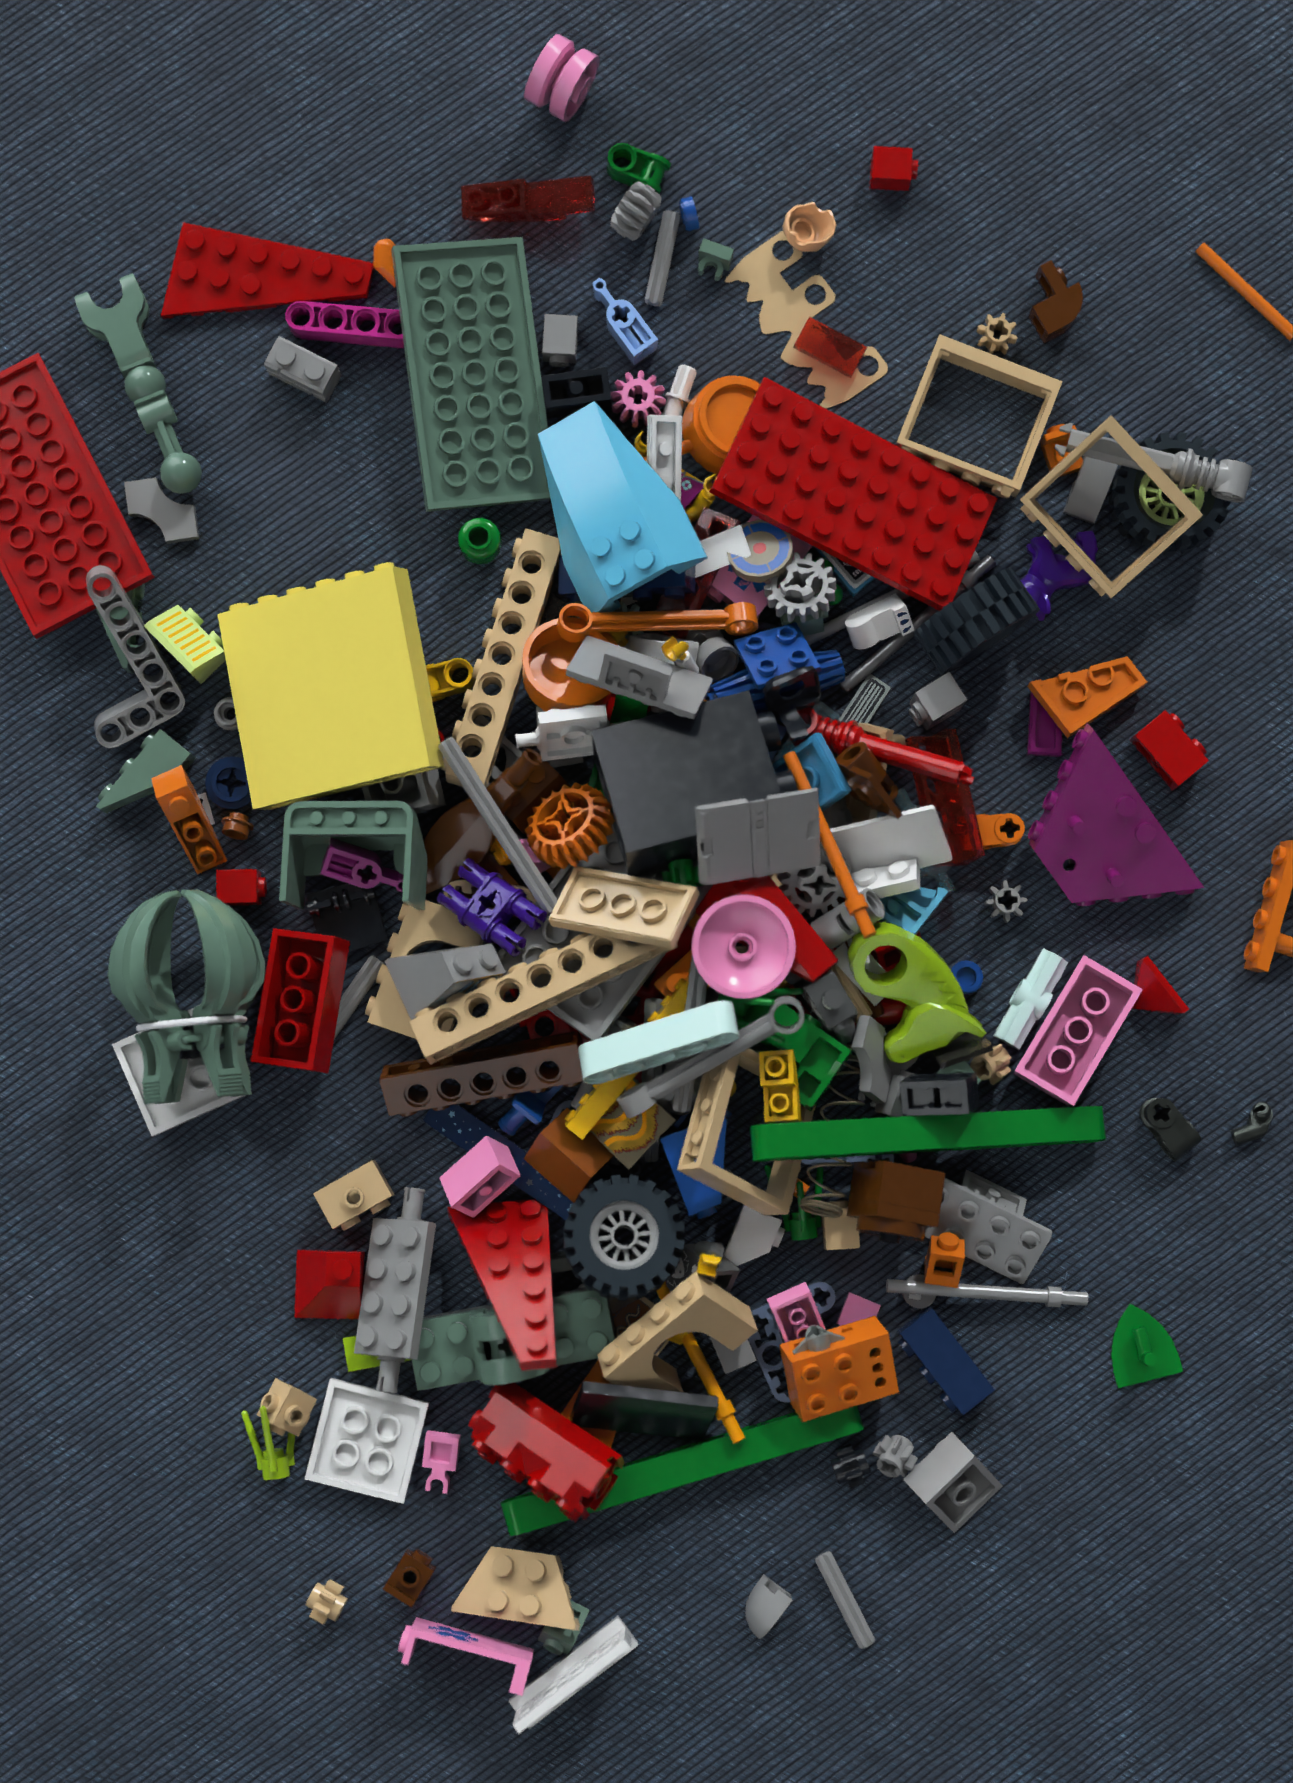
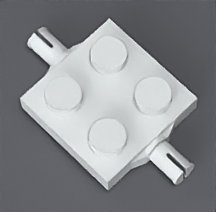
M585 705L580 708L562 710L550 709L545 712H538V727L535 732L515 734L517 748L537 746L540 750L542 761L593 755L591 731L624 722L610 724V721L607 719L606 705Z

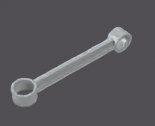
M782 996L775 999L774 1004L769 1008L768 1014L738 1030L739 1038L736 1041L696 1054L651 1081L643 1082L630 1088L617 1098V1102L627 1118L635 1117L653 1106L660 1098L776 1032L782 1034L796 1032L804 1022V1012L801 1003L791 996ZM789 1003L798 1008L799 1019L795 1024L782 1026L774 1020L775 1010L781 1004Z

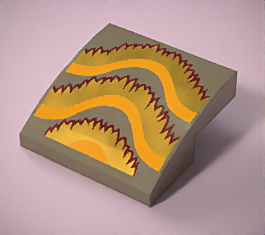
M633 1078L620 1095L640 1084V1082ZM616 1099L590 1131L629 1170L676 1119L658 1101L641 1114L627 1118Z

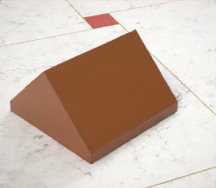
M566 1108L539 1133L523 1159L575 1203L579 1198V1194L591 1185L614 1158V1155L591 1131L582 1140L565 1126V1117L571 1110Z

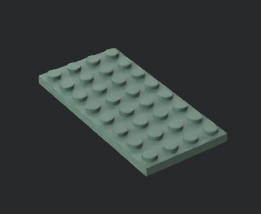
M523 237L393 246L391 253L426 512L551 500L538 434L546 430L548 424Z

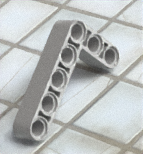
M99 565L90 569L86 575V586L89 596L144 687V690L101 712L94 721L97 741L106 748H115L178 715L185 706V699L179 682L151 634L144 627L145 624L111 568ZM100 577H105L111 581L110 587L103 591L95 589L92 585ZM122 606L128 610L127 615L122 619L112 618L110 612L114 607ZM134 635H140L145 639L144 643L137 648L128 646L127 640ZM152 663L161 667L160 672L153 676L143 672L144 668ZM166 692H174L178 695L176 700L169 704L161 702L160 698ZM136 708H144L148 711L147 716L142 719H135L130 714ZM106 724H115L119 727L118 731L112 735H106L101 731L102 727Z

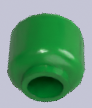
M473 518L460 528L458 545L463 556L468 561L475 564H486L493 561L499 555L502 547L501 535L497 526L490 520Z

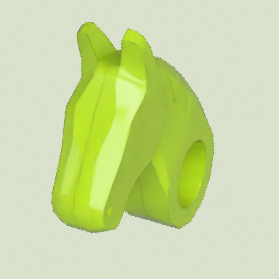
M887 922L873 924L876 934L870 938L864 939L861 932L853 936L847 954L850 970L857 983L867 993L894 999L906 1004L901 1021L897 1027L890 1030L884 1036V1051L891 1062L902 1064L925 1053L946 1047L965 1032L981 1038L986 1035V1031L982 1028L983 1025L969 1013L962 989L951 969L943 958L922 938ZM891 945L901 950L899 963L887 973L877 974L865 968L867 956L879 946Z

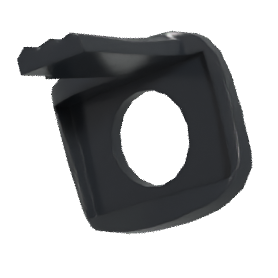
M804 666L771 678L766 682L763 689L768 710H772L773 714H777L782 719L792 741L810 737L806 730L808 727L797 711L816 704L821 697L820 682L816 669L813 666ZM799 680L803 681L801 689L794 695H780L782 688L790 686Z

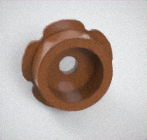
M232 812L221 820L223 822L222 833L232 839L246 840L250 830L254 829L253 824L249 822V817L242 813Z

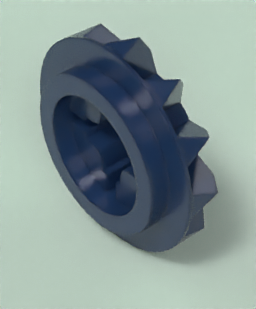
M233 756L225 757L210 767L205 780L206 791L210 799L216 805L225 809L244 808L251 801L244 759ZM233 770H235L236 779L246 784V786L235 787L231 797L229 788L219 783V781L230 780Z

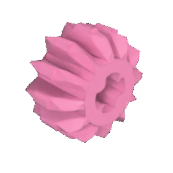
M642 370L638 372V379H633L632 374L627 372L625 374L627 383L616 380L615 387L618 391L611 392V400L616 402L612 405L613 413L622 412L620 415V422L622 423L632 418V427L637 428L638 419H643L644 424L647 426V415H661L658 407H663L666 404V399L661 397L664 393V386H654L656 383V376L654 375L644 380V371ZM635 394L642 395L641 404H634Z

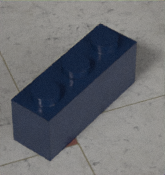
M928 1306L897 1331L902 1337L897 1343L909 1358L916 1355L923 1365L918 1370L930 1385L936 1382L944 1393L939 1397L951 1412L957 1409L964 1415L995 1391L931 1307Z

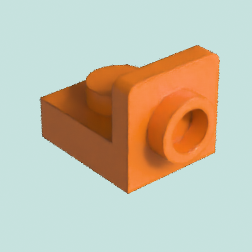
M1065 424L1048 428L1046 430L1047 434L1040 441L1049 472L1069 454V452H1065L1064 457L1060 456L1054 448L1055 444L1063 446L1068 444L1070 434L1059 431L1060 426ZM1082 456L1061 476L1079 471L1083 462Z

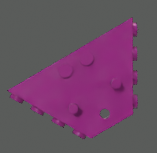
M1087 723L1084 730L1080 729L1076 733L1072 743L1074 750L1069 761L1064 760L1057 774L1059 781L1054 791L1050 790L1044 799L1042 807L1045 810L1040 820H1035L1029 830L1030 846L1070 902L1075 903L1077 906L1094 905L1096 900L1108 899L1110 902H1124L1129 900L1130 896L1139 895L1142 898L1153 899L1161 897L1162 893L1165 892L1188 895L1194 893L1195 889L1204 888L1099 736ZM1067 859L1075 861V866L1071 870L1063 868V863Z

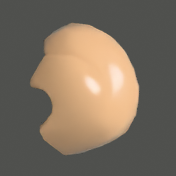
M814 202L804 205H796L787 212L783 222V233L789 244L795 249L802 252H816L832 239L837 224L831 210H820Z

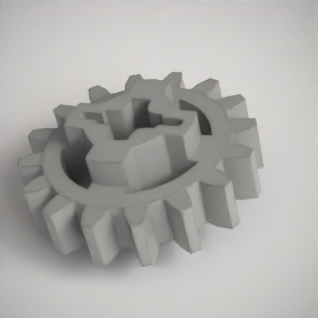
M795 552L792 563L785 567V573L779 577L768 578L769 581L765 582L764 595L767 597L768 607H775L777 617L787 613L788 622H792L795 616H800L801 622L806 623V616L810 614L814 619H818V610L821 609L828 612L829 601H835L836 578H833L832 567L825 568L823 558L814 562L812 553H808L805 559H800L799 553Z
M821 844V864L819 866L777 874V878L783 883L779 886L780 890L800 914L806 909L810 917H814L816 909H820L825 914L828 912L827 906L830 904L837 907L839 903L836 899L839 896L846 898L835 873L831 872L825 865V862L830 863ZM846 864L849 872H851V868ZM795 887H798L803 892L804 897L796 893Z

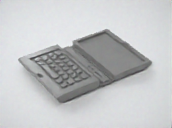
M818 788L769 795L767 799L748 802L746 798L695 807L700 884L710 885L812 868L821 864Z

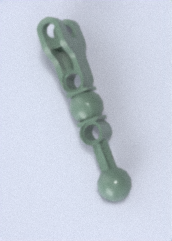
M133 273L120 278L123 296L120 302L113 308L103 309L96 306L87 292L76 295L74 299L84 325L91 335L99 340L109 342L120 371L125 378V393L134 403L146 433L151 434L154 432L164 457L160 468L162 483L174 493H190L197 488L201 480V465L195 457L182 451L172 425L178 423V419L165 392V377L156 368L142 332L143 326L148 320L150 308Z

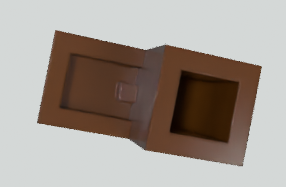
M1052 260L1040 265L1035 275L1047 299L1034 305L1028 315L1044 344L1062 335L1073 325L1083 302V293L1079 282L1067 288V278L1060 267L1056 268Z

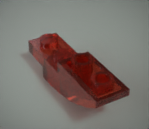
M589 175L529 183L525 179L464 185L461 186L462 218L464 220L486 222H534L567 219L568 214L594 212V179Z

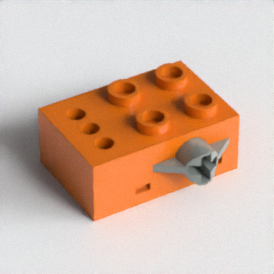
M876 1316L825 1330L818 1325H812L808 1327L805 1337L779 1344L790 1404L802 1422L899 1393L889 1333Z

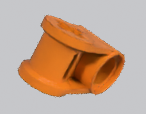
M1012 813L978 814L959 818L962 851H980L995 847L1013 846L1021 840L1025 831L1023 820L1018 815ZM1006 822H1011L1012 827L1018 828V831L1014 832L1012 838H1007L1006 832H1000V829L1004 828Z

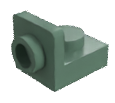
M570 1600L575 1619H578L580 1624L579 1631L544 1626L538 1640L544 1643L543 1647L546 1650L558 1655L562 1653L568 1655L575 1644L590 1609Z

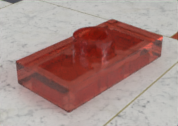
M810 316L793 347L849 378H852L867 350L865 345Z

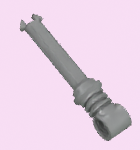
M1073 423L1060 426L1059 431L1069 433L1070 437L1067 446L1055 444L1054 448L1060 456L1064 457L1065 452L1070 453L1091 433L1072 429ZM1102 437L1082 455L1143 471L1115 439ZM1140 446L1163 472L1178 485L1177 487L1180 490L1185 487L1191 488L1192 484H1194L1197 490L1200 489V486L1203 487L1205 492L1209 488L1212 489L1211 493L1216 498L1237 503L1245 501L1253 467L1229 459L1221 460L1219 465L1216 464V459H1211V462H1207L1208 457H1203L1202 460H1199L1200 455H1196L1193 449L1189 448L1187 452L1180 451L1176 454H1171Z

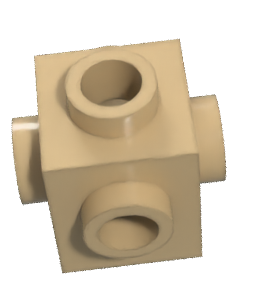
M275 1378L268 1393L263 1397L260 1407L265 1406L267 1409L272 1432L284 1436L287 1431L299 1436L302 1428L309 1421L310 1413L317 1399ZM260 1409L257 1413V1416L261 1417Z

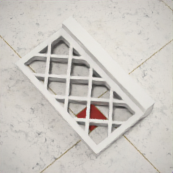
M616 1616L573 1649L568 1655L564 1656L525 1686L522 1696L515 1694L509 1699V1703L516 1711L513 1727L518 1733H521L527 1727L528 1729L532 1728L638 1646V1641L619 1616Z

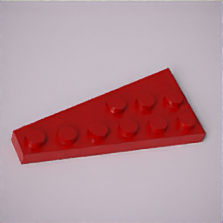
M183 222L161 317L162 319H171L174 316L189 314L199 316L204 315V313L218 311L228 313L276 308L277 305L292 304L297 301L314 302L327 300L328 302L368 298L375 268L372 262Z
M536 1199L494 1202L487 1205L472 1218L451 1206L447 1207L450 1221L457 1230L458 1238L462 1246L464 1245L470 1263L487 1299L491 1302L494 1314L506 1334L508 1344L521 1371L557 1368L548 1208Z

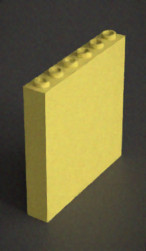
M392 562L375 565V571L349 572L344 575L345 579L336 582L335 579L320 580L315 582L316 587L307 590L306 587L291 588L286 590L287 595L262 596L257 599L258 603L233 604L229 606L230 611L217 614L253 809L272 810L298 801H309L445 767L443 755L438 748L440 739L408 569L395 567Z

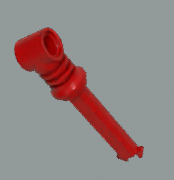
M810 707L797 711L804 722L811 725L807 729L809 736L814 733H822L829 749L836 755H840L845 749L855 743L865 742L879 762L957 785L961 782L962 784H973L975 777L971 776L973 769L967 767L964 762L865 734L863 728L858 726V722L855 720L840 722V720H833L829 717L825 718L817 714ZM790 737V740L795 747L802 743L804 740H806L802 739L792 741Z

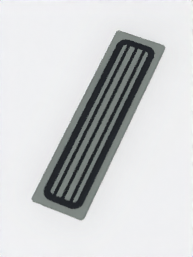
M872 674L868 675L840 716V722L855 720L858 722V726L859 723H868L891 687Z

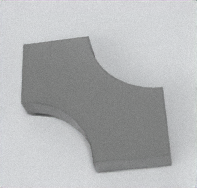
M157 477L124 482L130 517H141L153 521L162 530L167 544L200 539L195 506L179 504L169 499L163 493Z
M860 1015L851 1047L857 1055L860 1066L859 1090L873 1102L886 1104L893 1072L890 1070L884 1054L885 1028L871 1016Z

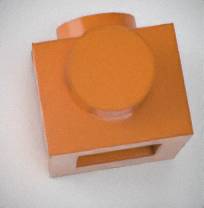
M944 1232L939 1236L931 1235L924 1262L925 1284L958 1288L965 1259V1240L959 1239L950 1232ZM934 1268H948L951 1269V1272L934 1270Z

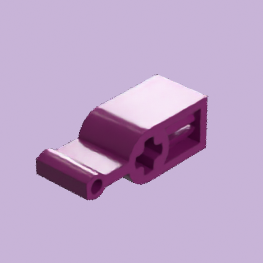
M330 838L321 864V875L366 889L373 888L381 882L394 886L399 892H403V875L396 870L383 867L381 858L377 853ZM367 865H371L372 870H369L368 874L362 873V869H365Z

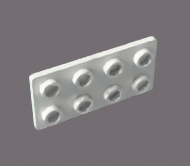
M934 805L901 812L903 815L899 819L886 815L830 829L841 854L846 859L845 863L851 868L850 875L858 892L869 888L880 899L919 890L920 868L952 860V853ZM825 862V865L828 867V869H830L831 872H834L831 864Z

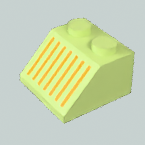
M176 605L148 621L144 627L202 684L226 661L222 639L214 631L208 635L200 627L204 621L191 608L185 612L179 605Z

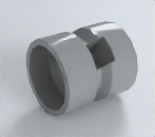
M718 629L686 630L683 633L681 639L699 642L696 660L699 674L711 677L713 679L712 682L716 683L729 677L735 671L739 663V654Z

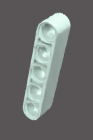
M730 1001L712 1002L580 1045L578 1053L583 1082L587 1084L605 1083L736 1041L739 1038L733 1003Z

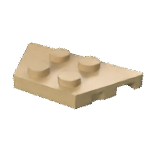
M494 1546L490 1547L451 1609L453 1612L579 1631L580 1627L571 1606L570 1599L572 1597L569 1587L563 1579L564 1570L559 1556Z

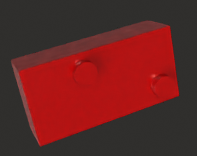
M273 928L251 1062L329 1073L350 941L336 936Z

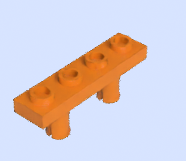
M1293 840L1281 841L1273 850L1271 874L1265 880L1262 887L1264 898L1261 909H1258L1253 919V927L1255 928L1253 937L1244 950V959L1246 960L1244 969L1253 972H1269L1274 952L1293 958V937L1280 933L1293 888Z

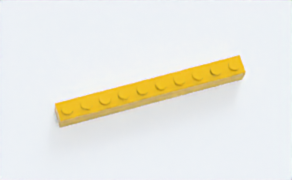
M689 975L685 980L681 978L674 986L676 991L671 996L668 994L660 1003L662 1007L658 1012L654 1011L648 1017V1022L685 1011ZM638 1072L605 1083L593 1084L592 1087L594 1089L590 1094L585 1093L579 1100L580 1106L576 1110L572 1109L567 1114L565 1126L583 1140Z

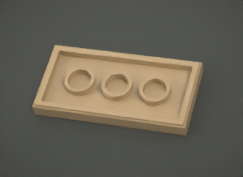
M577 866L576 868L574 867L548 920L553 927L674 949L696 903L699 892L697 887Z

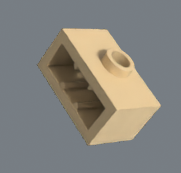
M376 1160L364 1164L313 1193L332 1229L341 1226L343 1231L360 1223L359 1215L371 1210L372 1214H375L390 1206L391 1204L388 1199L395 1195Z

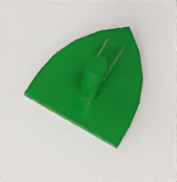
M1129 1304L1118 1321L1112 1339L1111 1360L1117 1388L1183 1372L1174 1342L1164 1327L1149 1313Z

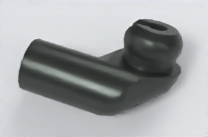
M1265 1102L1256 1103L1251 1110L1247 1125L1231 1130L1236 1146L1259 1139L1267 1134L1273 1117L1269 1104Z

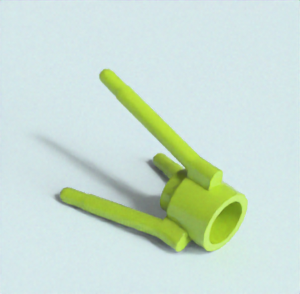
M261 1406V1423L266 1450L262 1453L248 1412L243 1410L241 1416L256 1457L257 1468L262 1470L263 1480H276L290 1476L289 1466L295 1465L294 1445L296 1435L288 1432L286 1454H284L283 1448H274L267 1409L265 1406Z

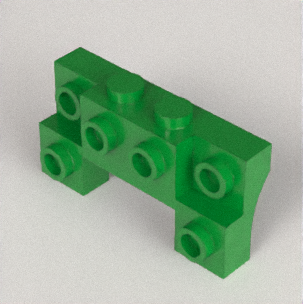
M765 996V997H755V998H763V999H773V1000H775V999H777V998H779V997H782V996H775V997H774V996ZM781 1004L775 1010L774 1020L782 1026H790L797 1022L799 1013L792 1009V1004ZM749 1005L747 1015L740 1016V1019L752 1023L768 1014L770 1006ZM805 1013L804 1022L799 1030L791 1034L775 1033L784 1038L783 1044L767 1038L759 1043L770 1051L794 1050L800 1105L811 1112L831 1085L833 1078L851 1055L852 1050L821 1030L820 1022Z

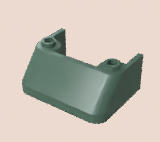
M298 801L287 808L284 815L280 902L295 909L304 910L306 877L321 876V864L330 838H334L368 850H394V866L403 875L402 902L417 910H425L428 859L417 814L410 805L402 801Z

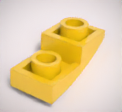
M794 1050L759 1052L760 1086L763 1088L765 1123L801 1122L799 1085Z

